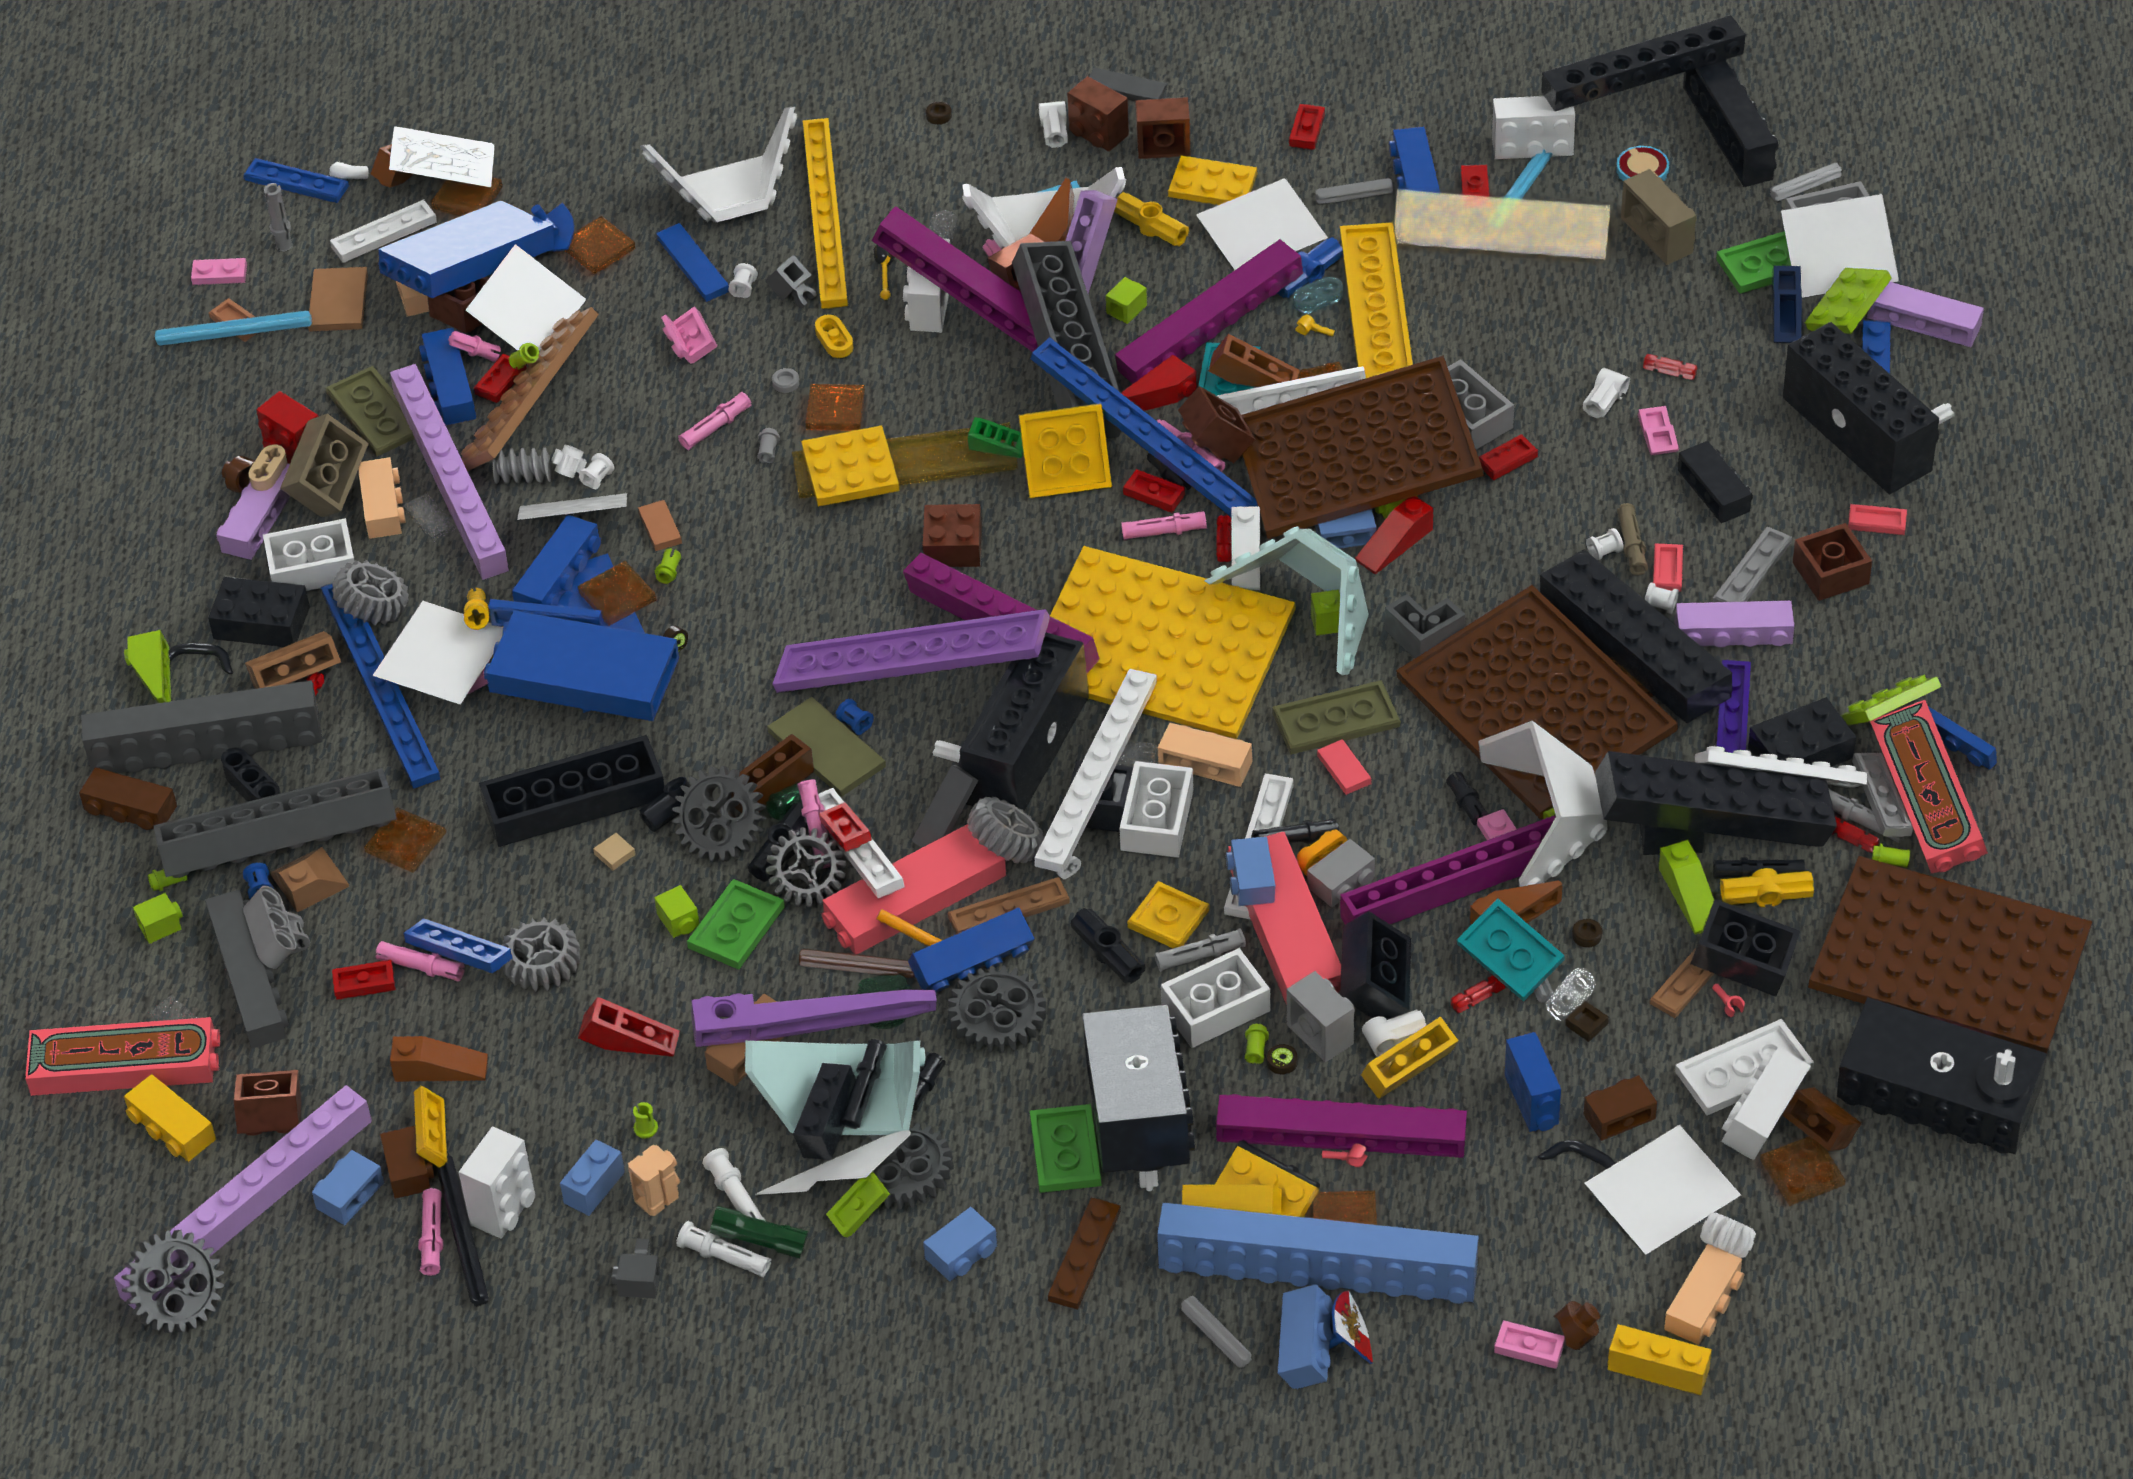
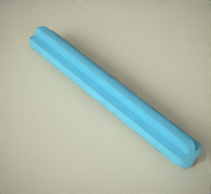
M1543 150L1542 153L1532 157L1488 219L1489 225L1496 228L1504 225L1552 157L1551 152L1546 153Z

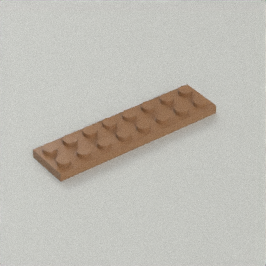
M592 307L582 312L577 310L568 319L563 317L552 327L554 332L539 345L541 349L538 360L532 364H527V369L517 375L513 381L515 383L514 387L503 394L500 399L502 401L500 406L493 409L487 416L489 419L487 424L476 431L474 434L476 439L462 450L461 455L463 457L461 459L467 471L495 459L599 315Z

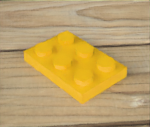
M1181 156L1168 190V197L1215 205L1223 204L1251 192L1257 176V167Z
M1239 1146L1234 1150L1215 1185L1273 1184L1282 1189L1281 1215L1304 1217L1319 1191L1314 1185Z

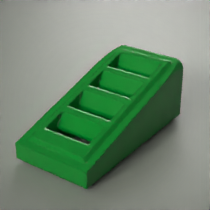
M974 417L968 433L969 450L1022 459L1021 432L986 419ZM1012 442H1017L1015 447L1011 446Z

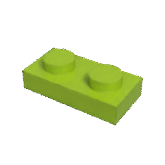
M871 1172L866 1178H859L826 1215L842 1236L850 1237L884 1202L890 1193L875 1173Z

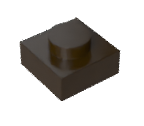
M1584 1001L1566 1018L1565 1026L1589 1042L1608 1025L1609 1017L1587 1001Z

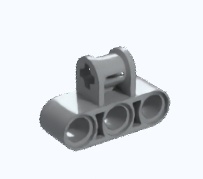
M262 886L243 907L260 961L267 967L276 969L290 954L306 950L309 947L310 939L303 931L304 921L302 917L287 912L281 896L273 888Z

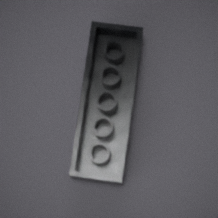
M1727 59L1684 72V90L1743 187L1773 180L1774 170L1777 168L1775 154L1779 147L1778 140L1769 131L1765 118H1761L1755 102L1751 101L1748 97L1745 86L1740 84L1734 68H1730Z
M644 735L479 783L490 826L498 847L646 805L664 793L663 788L665 784L648 736Z

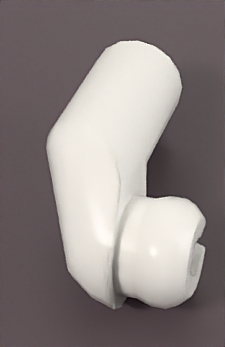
M336 162L331 165L329 175L338 179H367L369 171L367 166H352Z

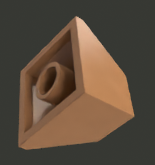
M323 847L270 872V875L296 912L349 887L348 882Z

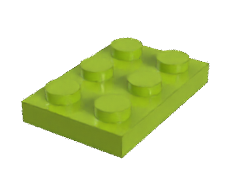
M1845 267L1804 322L1807 329L1814 331L1832 322L1843 333L1851 334L1892 279L1889 271Z
M1923 674L1913 679L1909 677L1895 683V688L1890 690L1886 688L1872 694V699L1865 702L1860 700L1847 706L1849 711L1842 714L1841 717L1847 725L1869 722L1942 686L1937 676L1926 678Z

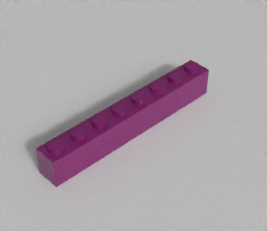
M895 206L879 225L871 241L1030 351L1034 352L1038 348L1020 291Z
M1281 239L1277 240L1115 354L1117 371L1133 384L1170 356L1174 355L1181 360L1188 354L1193 353L1198 347L1216 337L1218 333L1229 325L1236 323L1239 318L1249 311L1256 309L1266 299L1276 295L1283 287L1297 280L1303 274L1301 255Z
M921 552L903 571L910 592L964 620L1037 611ZM1050 616L1046 630L1047 633L1084 643L1086 672L1088 673L1100 660L1093 637Z
M1554 815L1340 894V917L1346 925L1367 911H1370L1385 922L1393 924L1519 877L1524 872L1556 816Z
M1219 1095L1216 1138L1217 1142L1238 1143L1241 1140H1245L1249 1144L1351 1150L1354 1144H1361L1366 1147L1367 1152L1464 1158L1467 1111L1452 1108L1432 1109L1421 1106L1402 1107L1391 1104L1371 1105L1360 1102L1341 1103L1329 1100L1310 1101L1299 1098L1280 1099L1268 1096Z

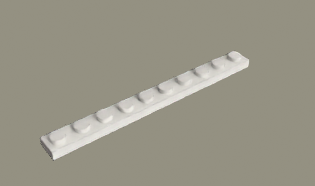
M1134 669L1128 670L1035 856V867L1060 873L1064 872L1156 686L1157 675Z

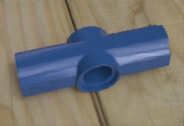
M1333 237L1326 239L1308 253L1304 251L1299 252L1303 274L1297 280L1279 290L1277 294L1283 298H1288L1305 284L1313 285L1316 279H1321L1325 269L1343 257V248Z

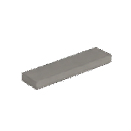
M1767 526L1715 594L1713 602H1747L1792 543V537Z
M1854 753L1852 762L1856 767V771L1867 773V784L1862 785L1882 835L1911 836L1913 826L1883 754Z

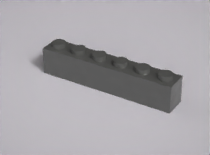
M235 890L205 899L252 1049L286 1039L284 1028L288 1027L289 1023L285 1010H278L277 1005L282 1004L278 988H271L270 983L275 982L272 970L264 966L260 961L243 912V907L249 899L243 901L240 890Z

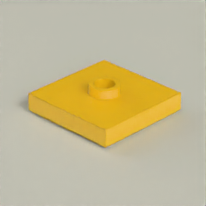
M1158 881L1127 921L1128 928L1171 948L1180 947L1186 943L1209 912V904Z

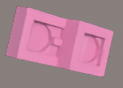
M1666 406L1639 409L1638 418L1650 454L1658 455L1678 452L1679 448L1674 427L1670 425Z

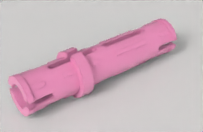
M740 392L729 402L718 405L712 414L678 436L680 444L689 451L726 423H732L738 414L751 407L749 397L744 392Z
M1201 511L1181 515L1178 512L1173 513V516L1121 522L1123 539L1127 540L1168 533L1181 535L1185 531L1207 529L1205 512Z
M806 780L797 784L803 806L801 813L806 819L809 836H811L812 829L815 828L817 829V838H821L824 832L828 833L819 817V813L825 811V808L820 803L816 780ZM812 847L814 856L819 854L825 855L819 849ZM830 863L825 864L822 869L830 867Z
M381 941L376 949L377 960H392L394 964L426 972L427 976L435 977L437 975L459 982L464 974V969H459L465 967L464 963L441 958V955L432 953V955L384 941Z
M435 1188L426 1189L422 1194V1237L419 1239L418 1248L421 1251L420 1271L427 1276L439 1273L440 1252L443 1250V1239L440 1237L442 1192Z

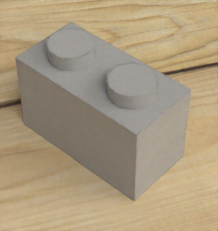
M1349 839L1307 870V886L1309 890L1332 908L1340 902V894L1371 883L1375 876V858L1353 840Z

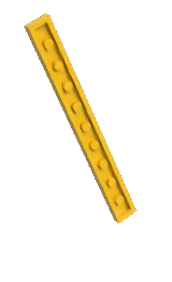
M829 119L803 120L821 309L848 306Z

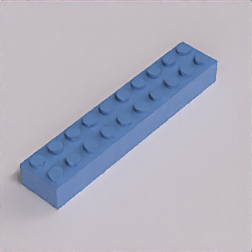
M1172 1203L1162 1204L1157 1233L1159 1269H1165L1171 1273L1187 1271L1196 1272L1201 1276L1224 1275L1235 1280L1252 1278L1259 1279L1264 1283L1280 1281L1289 1282L1299 1287L1306 1286L1307 1284H1317L1328 1290L1345 1288L1354 1289L1358 1293H1368L1370 1291L1383 1292L1393 1297L1411 1295L1417 1296L1422 1300H1431L1433 1298L1448 1299L1453 1303L1473 1302L1479 1236Z

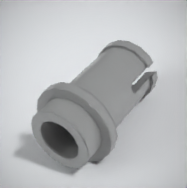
M765 428L758 437L760 447L757 459L763 463H773L776 445L780 442V436L775 429Z

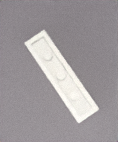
M421 200L330 240L331 248L340 260L345 263L436 223V214L424 200Z

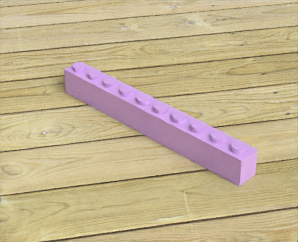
M416 364L391 371L390 376L394 395L482 580L508 572L504 546Z
M345 1085L170 1230L171 1236L174 1230H182L183 1237L186 1233H194L193 1243L197 1239H204L205 1242L202 1249L213 1247L214 1250L210 1255L212 1256L371 1123L367 1101ZM173 1251L170 1257V1262L174 1267H177L180 1262V1256L176 1251ZM191 1262L183 1273L191 1270L194 1264ZM127 1267L114 1277L119 1296L125 1302L132 1297L131 1292H122L124 1287L129 1286V1281L121 1278L122 1275L130 1274L131 1270ZM150 1271L147 1275V1283L152 1288L156 1284L157 1279L155 1273ZM181 1275L171 1276L173 1281L165 1288L174 1287V1280ZM162 1289V1290H160V1291H157V1292L152 1296V1299L155 1301L156 1298H157V1296H158V1295L161 1293V1291H163L164 1289ZM128 1304L133 1309L136 1308L135 1304Z

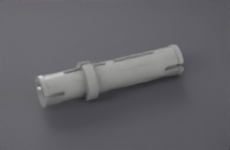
M271 183L264 187L271 219L270 231L274 235L276 249L280 248L279 251H287L293 245L290 237L291 224L286 218L280 185L277 186L276 183Z
M1829 789L1833 810L1842 815V819L1846 821L1852 820L1882 835L1872 809L1859 804V801L1855 798L1849 799ZM1904 836L1886 837L1900 843Z
M1241 928L1218 936L1210 934L1207 939L1163 952H1157L1154 956L1158 969L1161 972L1165 969L1206 957H1220L1223 952L1246 947L1244 934Z

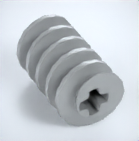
M543 447L541 455H537L536 449L532 448L530 456L526 455L524 448H521L519 456L515 455L513 448H510L508 456H505L501 449L497 457L493 459V478L495 484L499 483L501 476L506 484L510 483L512 476L516 483H520L523 475L527 483L532 482L534 475L538 482H543L545 474L548 481L551 482V460L546 447Z

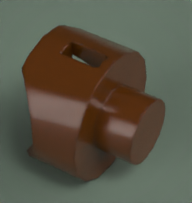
M239 455L232 461H227L224 464L222 477L225 478V484L229 490L241 494L244 487L249 485L248 473L255 460Z
M1570 1301L1553 1316L1557 1318L1561 1325L1566 1345L1574 1350H1580L1599 1333L1596 1321L1600 1318V1314L1589 1302L1581 1305L1575 1301Z

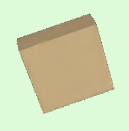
M617 833L593 848L594 855L612 871L636 855L635 849Z

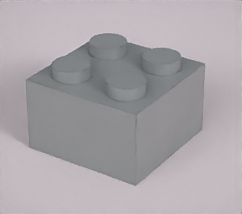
M1314 971L1287 988V1026L1325 1063L1354 1044V1006L1348 998H1343L1334 989V986L1328 979H1323Z

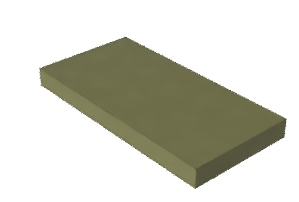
M374 366L325 388L328 396L359 435L369 443L368 446L376 456H380L415 439L393 390Z
M1382 680L1272 707V714L1290 755L1327 746L1341 739L1346 741L1397 728L1401 724Z
M810 697L767 726L768 733L779 743L790 734H793L812 749L813 773L830 788H834L841 797L886 767L885 760L813 697Z

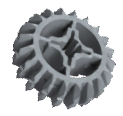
M356 560L353 564L346 563L345 567L341 568L337 573L332 585L333 599L337 601L338 607L344 608L345 614H352L353 619H362L364 623L370 621L374 625L378 622L384 625L388 621L395 622L396 618L400 617L404 612L409 594L407 592L408 586L403 584V578L397 577V572H390L387 566H378L377 562L370 564L367 560L363 563Z
M997 797L980 799L971 809L969 818L966 821L969 831L972 832L974 838L979 840V844L987 847L988 851L994 852L996 856H1002L1006 861L1012 860L1014 863H1027V861H1031L1036 856L1044 840L1042 829L1039 828L1037 822L1032 820L1031 816L1025 814L1023 809L1020 810L1014 804L1007 803L1006 800L1000 801Z
M803 827L800 828V836L796 837L795 832L790 830V840L788 841L785 837L780 836L778 841L782 847L772 845L771 851L775 855L767 856V862L773 864V866L767 867L766 873L775 875L769 879V885L780 884L776 887L775 894L780 895L786 891L784 896L786 903L793 896L796 898L795 906L797 907L800 906L801 899H806L807 907H812V898H816L817 903L821 905L823 904L822 894L826 897L833 895L830 887L840 890L841 884L835 879H845V873L838 869L845 868L846 861L837 860L843 856V850L832 851L837 846V841L832 840L827 844L828 833L826 832L822 834L821 838H817V829L813 828L811 836L806 835V829ZM802 846L817 848L825 855H810ZM791 850H794L795 864L782 872L781 864L784 857ZM801 858L807 866L813 865L811 866V877L805 869H801ZM830 863L831 872L828 878L821 885H818L817 871L822 869L825 864ZM787 880H803L810 889L795 887Z
M545 917L541 922H536L532 918L530 924L526 925L520 922L519 929L511 928L510 935L504 936L502 946L511 949L512 959L502 967L505 976L511 978L514 986L520 983L523 990L532 985V989L536 992L539 986L544 985V988L548 991L551 983L560 987L561 978L569 981L570 973H576L577 964L580 963V945L577 942L573 930H569L566 923L559 925L556 919L548 923ZM553 945L559 946L562 951L556 950V947ZM518 956L524 958V961H527V962H526V963L521 962V961L518 959Z

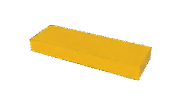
M420 1086L414 1091L416 1152L436 1166L442 1167L447 1162L444 1099L424 1086Z

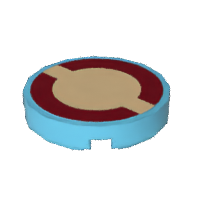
M1650 146L1631 147L1623 151L1617 159L1616 172L1622 181L1648 169L1664 181L1669 171L1667 156L1660 150Z

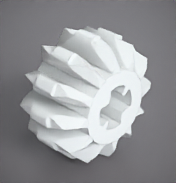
M1711 1213L1702 1226L1703 1230L1700 1238L1707 1244L1743 1258L1752 1249L1756 1233L1752 1228L1718 1213Z

